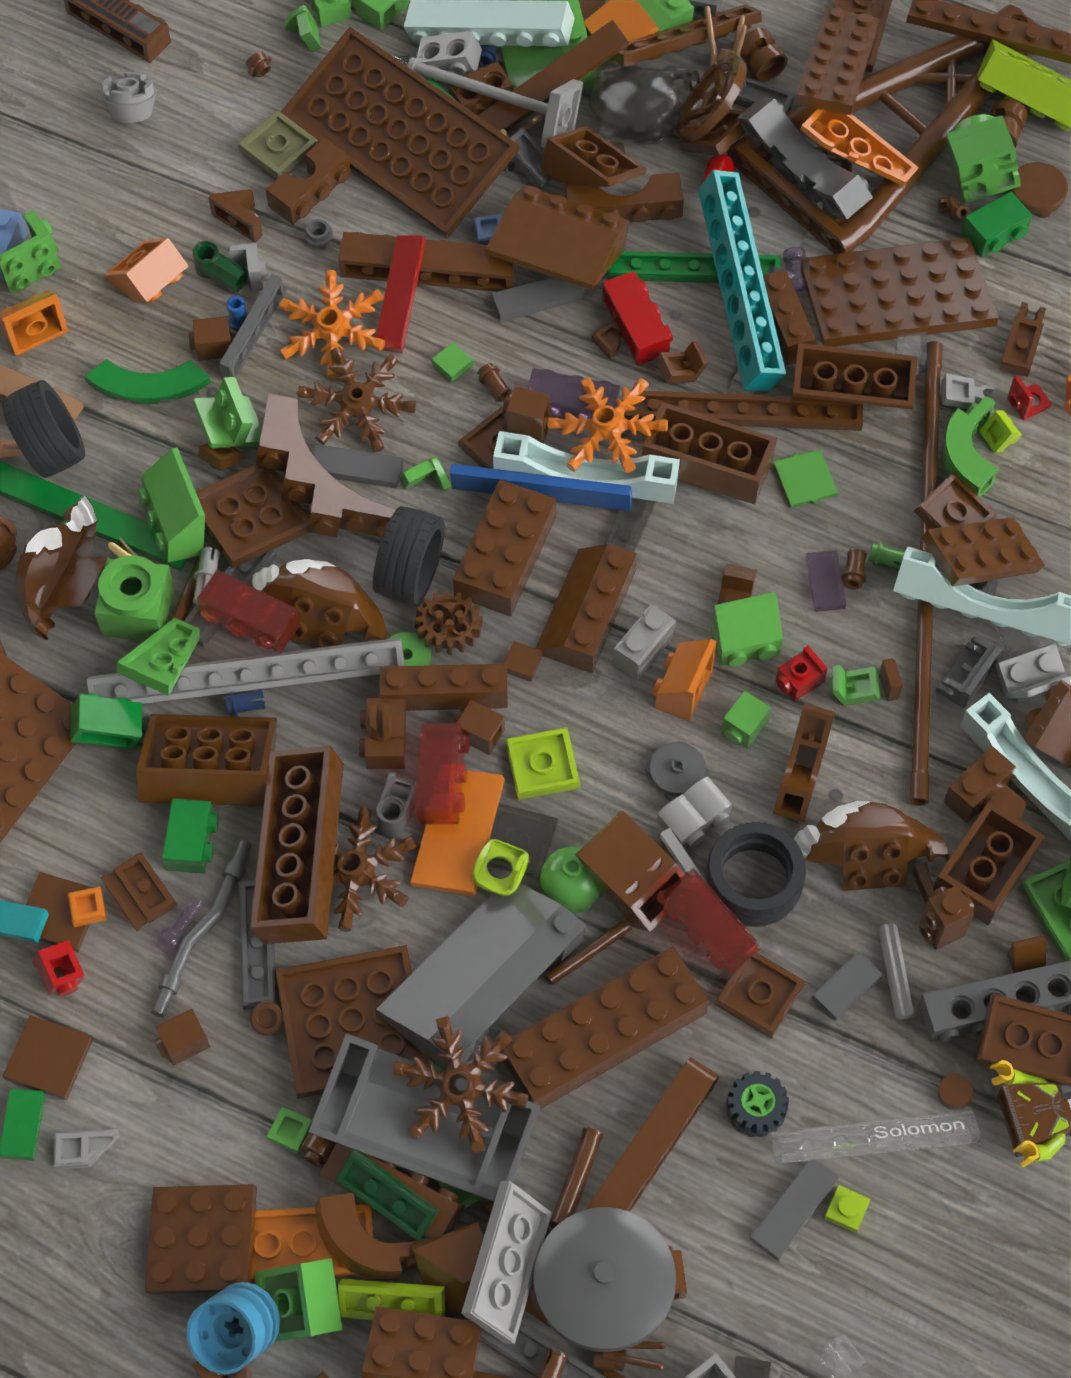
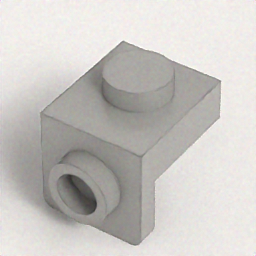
M239 244L228 247L229 258L242 267H248L251 289H262V277L267 276L265 259H259L257 244Z

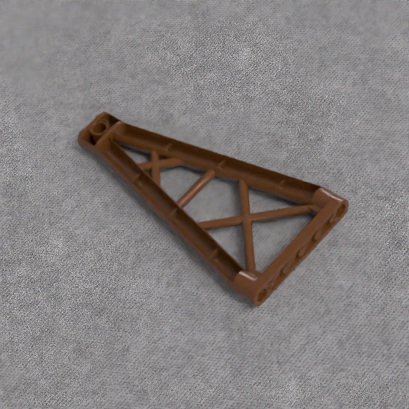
M1007 5L995 14L1041 26L1014 5ZM956 35L862 79L852 115L856 111L881 101L920 134L905 153H901L919 168L904 186L883 178L870 193L873 198L848 219L838 217L833 221L767 163L772 158L771 154L762 144L756 146L748 134H745L730 145L727 155L732 158L734 166L833 254L852 252L870 238L947 147L946 133H949L962 120L973 116L992 94V92L980 86L981 81L977 77L980 66L973 74H957V64L987 51L990 43ZM1017 51V52L1023 54L1024 56H1027V55L1029 54V53ZM917 83L946 84V106L929 126L891 95ZM957 85H963L957 92ZM802 106L787 113L786 116L800 131L801 126L817 108ZM824 151L829 160L841 162V168L852 172L851 162Z

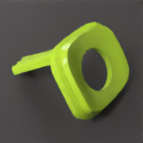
M491 839L483 847L475 861L472 871L475 884L498 895L509 896L513 894L519 887L529 863V854L508 843ZM494 858L505 859L511 865L512 873L504 879L495 878L487 870L488 862Z

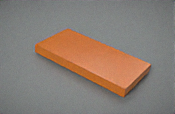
M441 767L410 882L412 887L475 897L478 885L473 880L472 871L479 853L490 840L505 781L503 775Z
M368 1204L356 1205L358 1220L362 1228L373 1237V1208ZM314 1207L256 1211L251 1283H255V1271L332 1258L335 1278L363 1277L344 1267L329 1252L319 1233Z

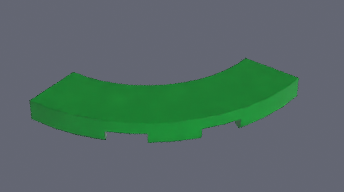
M106 359L84 376L86 382L99 392L114 399L118 397L131 400L136 404H158L159 401L176 397L178 400L201 390L211 383L210 377L192 360H188L186 363L164 372L137 373L120 368Z

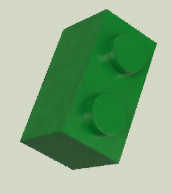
M1011 191L965 216L961 234L964 238H970L973 248L981 257H984L991 252L996 253L1000 251L1005 244L1014 239H1022L1029 231L1032 214Z
M95 693L79 694L71 707L70 742L133 750L142 737V703L132 702L124 697L111 699L101 697Z
M172 798L162 857L167 871L205 874L207 863H212L214 844L210 843L212 833H217L219 815L214 813L210 801Z

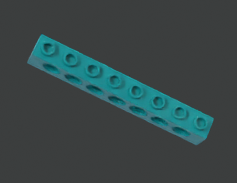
M713 170L698 189L743 390L770 392L786 375L740 176L736 172Z

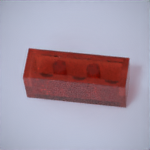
M219 570L215 571L197 597L201 615L211 623L219 622L227 626L233 634L239 637L245 635L253 639L258 646L265 650L273 649L281 653L300 625L299 614L296 608Z
M460 723L422 724L414 809L421 825L459 824L460 812L465 811V795L461 793L462 783L467 782V765L463 763L464 754H469L470 742L469 736L464 735Z
M694 868L663 892L666 902L663 906L665 911L674 921H677L679 918L688 927L685 933L695 945L698 946L702 943L709 951L706 954L707 958L718 970L723 967L730 975L760 950L756 938Z

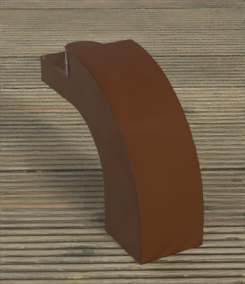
M804 703L773 814L805 822L835 716L834 711Z
M354 1193L319 1197L314 1207L318 1230L329 1252L344 1267L369 1279L396 1280L402 1271L401 1265H404L405 1269L418 1268L411 1247L430 1240L384 1243L374 1239L362 1228L358 1220Z

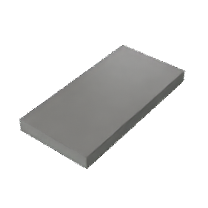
M511 1181L500 1182L461 1314L505 1344H515L534 1278L535 1262L541 1245L544 1242L552 1214L550 1210Z

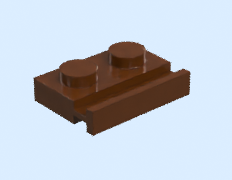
M141 852L114 868L113 872L109 875L100 877L136 932L141 930L140 927L146 923L150 924L177 906L176 901Z

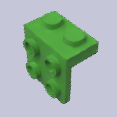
M34 210L24 215L31 239L0 255V270L10 293L23 290L33 282L50 276L61 268L57 256V251L59 250L54 239L51 237V234H53L51 226L45 218L40 219Z

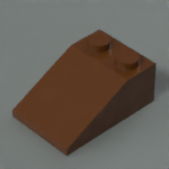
M587 126L548 138L540 166L552 179L560 183L610 187L645 174L647 168Z

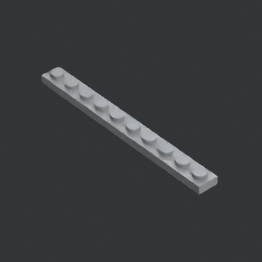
M401 638L186 664L169 696L119 673L88 677L87 685L89 693H95L104 698L115 699L124 697L132 702L146 704L380 674V667L405 666L402 640Z

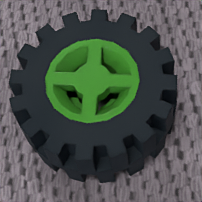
M754 1071L751 1075L747 1072L743 1074L741 1079L737 1078L730 1088L726 1104L727 1115L731 1118V1124L739 1127L738 1131L742 1134L748 1132L750 1137H755L756 1134L765 1137L767 1133L777 1131L778 1127L783 1124L788 1111L789 1097H787L785 1086L782 1087L780 1085L781 1081L777 1077L775 1079L771 1078V1074L767 1072L765 1075H761L760 1071Z

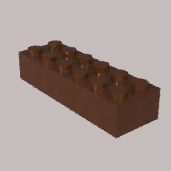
M331 746L270 751L250 926L264 944L327 940L344 763Z
M674 946L513 1036V1040L500 1053L507 1056L503 1062L522 1093L528 1094V1101L541 1105L540 1109L704 1016L707 1014L709 1000Z

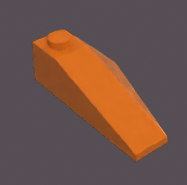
M817 109L800 128L801 133L822 150L902 186L906 184L919 168L852 114L846 115Z

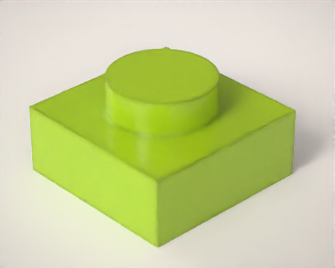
M838 1185L824 1219L853 1233H857L871 1199Z

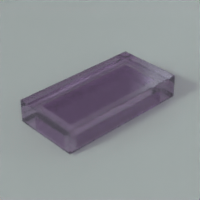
M837 550L807 553L806 563L814 611L845 609L846 599Z

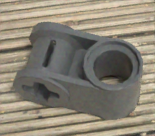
M391 771L389 773L376 809L377 824L382 834L394 837L403 833L412 810L419 800L423 786L422 780L412 781L397 776V772ZM388 814L398 815V817L393 820L384 818Z

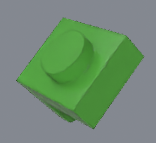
M840 665L833 666V677L829 679L830 691L844 706L880 700L879 670L874 666L845 672Z

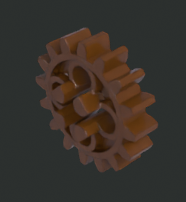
M445 590L443 597L434 592L432 601L427 598L423 599L422 607H417L414 626L418 629V639L425 638L424 646L426 648L433 644L436 646V653H439L442 648H446L448 655H452L453 648H457L462 653L464 652L465 644L471 647L474 646L475 638H479L481 634L483 617L479 616V606L472 607L471 597L462 600V592H458L453 597L450 596L449 590Z

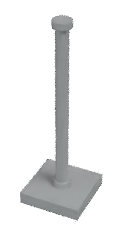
M414 57L408 62L407 67L417 74L546 115L540 147H546L548 138L575 129L583 82L573 79L551 91L547 104L420 63L419 59Z

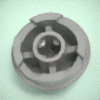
M125 72L124 78L113 81L110 76L103 81L101 98L115 121L135 123L143 121L152 115L157 89L153 85V79H146V74Z

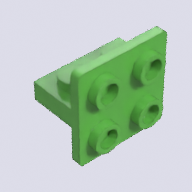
M224 377L219 390L216 391L215 397L194 399V409L211 448L259 446L262 428L249 397L242 396L235 377Z

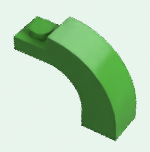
M987 396L979 404L973 403L966 413L959 408L955 411L949 421L942 446V463L947 477L954 473L979 498L993 485L998 470L997 467L980 456L972 444V438L992 416L996 402Z

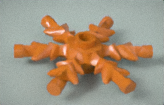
M327 270L325 272L326 287H318L321 294L325 297L319 300L326 305L320 312H315L313 304L308 308L302 298H299L298 304L286 298H283L279 304L280 309L292 313L288 317L289 320L303 319L301 324L310 321L314 324V329L311 332L301 330L304 336L289 337L288 340L293 343L280 349V353L285 360L297 351H299V356L302 357L309 345L314 349L316 340L324 339L327 344L320 352L326 353L322 357L320 365L327 364V378L329 379L339 377V375L329 369L330 365H336L330 351L336 347L345 350L338 344V340L342 339L343 336L349 338L351 345L355 340L362 351H365L366 344L378 351H382L385 346V340L371 336L376 332L375 329L361 330L363 325L352 328L349 324L352 317L363 318L360 313L375 311V308L371 307V305L384 299L380 290L376 289L366 298L364 293L361 292L354 304L350 300L348 309L340 310L337 304L342 301L343 297H338V295L342 291L344 284L336 286L337 274L334 270Z
M590 377L580 381L586 395H581L579 399L590 404L585 408L595 411L593 417L585 419L580 413L578 419L570 413H565L566 419L548 418V429L564 428L561 432L562 435L569 434L577 430L576 435L585 429L591 431V437L579 440L584 444L570 450L571 453L576 455L566 463V466L575 472L584 459L589 463L592 462L593 450L599 452L598 443L605 441L610 442L607 452L613 450L611 462L616 463L620 460L626 473L634 471L636 466L630 455L636 454L637 451L626 445L631 441L621 438L622 432L630 430L636 436L638 430L649 437L651 436L650 430H668V420L659 419L652 421L654 414L646 415L639 419V414L630 420L624 417L625 412L636 409L632 405L640 403L645 399L644 396H639V394L649 386L648 382L643 378H639L630 391L627 387H624L622 390V400L616 398L617 406L613 408L606 405L608 397L602 399L604 387H599L596 390Z

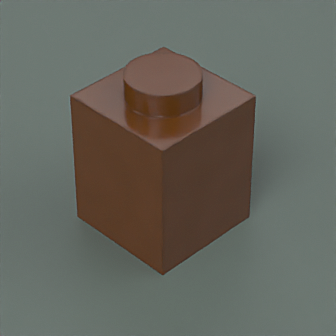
M228 316L193 320L194 332H188L190 349H196L198 361L223 358L232 343Z
M471 700L466 709L461 708L455 717L456 739L490 755L505 731V716Z
M189 1009L155 1026L160 1036L154 1040L162 1058L169 1055L173 1065L210 1048L208 1039L193 1009Z

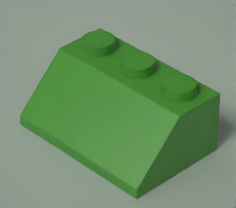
M178 447L172 448L142 474V488L137 490L140 505L146 506L148 510L146 511L149 528H155L157 548L159 551H164L167 562L201 556L200 551L204 548L205 526L204 511Z

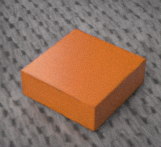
M100 886L68 893L74 927L107 920L103 893Z

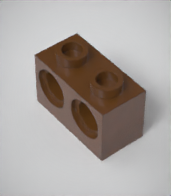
M498 62L463 76L510 92L513 91V84ZM448 84V94L477 116L499 101Z

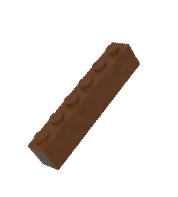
M343 232L338 258L340 277L388 281L397 237L388 234L374 235L362 232ZM425 239L426 244L417 284L492 292L513 288L516 264L485 254L487 245L474 242L459 243L448 240Z

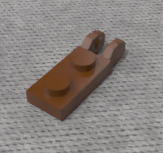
M1021 303L1018 316H1015L1000 370L1026 377L1029 376L1044 323L1042 321L1046 308L1040 306L1036 312V321L1024 318L1028 312V303Z

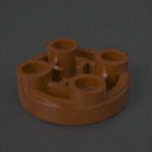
M1041 162L1028 163L1017 169L1021 186L1009 191L1013 192L1030 213H1034L1040 218H1046L1064 203L1068 192V183L1059 169Z

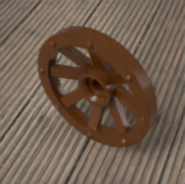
M735 54L727 55L713 63L695 86L691 88L676 122V132L680 137L688 142L696 141L706 135L730 112L746 77L747 65L745 61ZM726 71H728V72H727L726 79H725V83H724L723 73L726 72ZM715 82V87H713L709 92H706V90L711 86V84ZM700 99H702L701 108L695 109ZM697 119L696 121L690 124V120Z

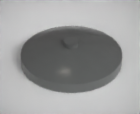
M611 1207L591 1208L580 1211L559 1223L541 1245L534 1268V1287L537 1303L545 1320L552 1329L573 1345L597 1352H613L628 1349L650 1337L664 1322L670 1311L676 1288V1270L672 1253L662 1235L649 1222L634 1213Z

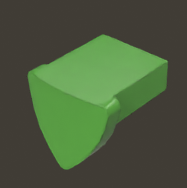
M305 5L293 10L284 21V29L290 32H299L300 37L311 52L321 49L318 24Z
M436 456L403 472L400 478L405 490L431 476L443 491L451 488L450 481Z

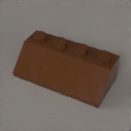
M798 343L793 379V396L913 410L918 356Z
M611 544L578 549L536 645V649L543 651V657L593 673L636 572L637 553Z

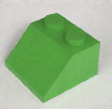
M775 592L714 605L710 635L713 640L717 641L715 651L720 667L726 665L739 666L748 660L757 658L767 660L781 653L783 636Z
M332 1258L254 1272L256 1285L269 1293L278 1308L280 1330L275 1342L342 1330Z

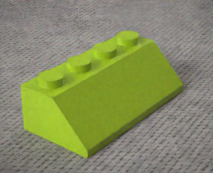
M992 39L977 73L978 80L981 81L980 86L992 93L998 90L1006 94L1005 98L1031 107L1029 111L1040 118H1045L1047 115L1055 119V125L1069 131L1071 128V79Z

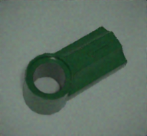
M202 241L194 246V265L196 273L200 277L205 279L211 278L233 293L239 292L245 286L249 277L248 270L220 253L215 243Z

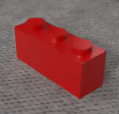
M632 271L602 282V300L612 319H615L618 323L621 336L636 365L639 366L655 360L660 352H670V342L673 341V335L669 326L663 325L658 305L655 302L652 303L649 299V291L645 281H640L636 272Z

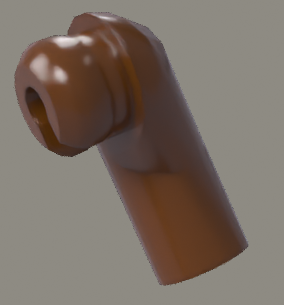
M941 197L938 200V211L940 213L948 212L949 218L953 221L965 220V216L970 214L969 207L961 205L955 197Z

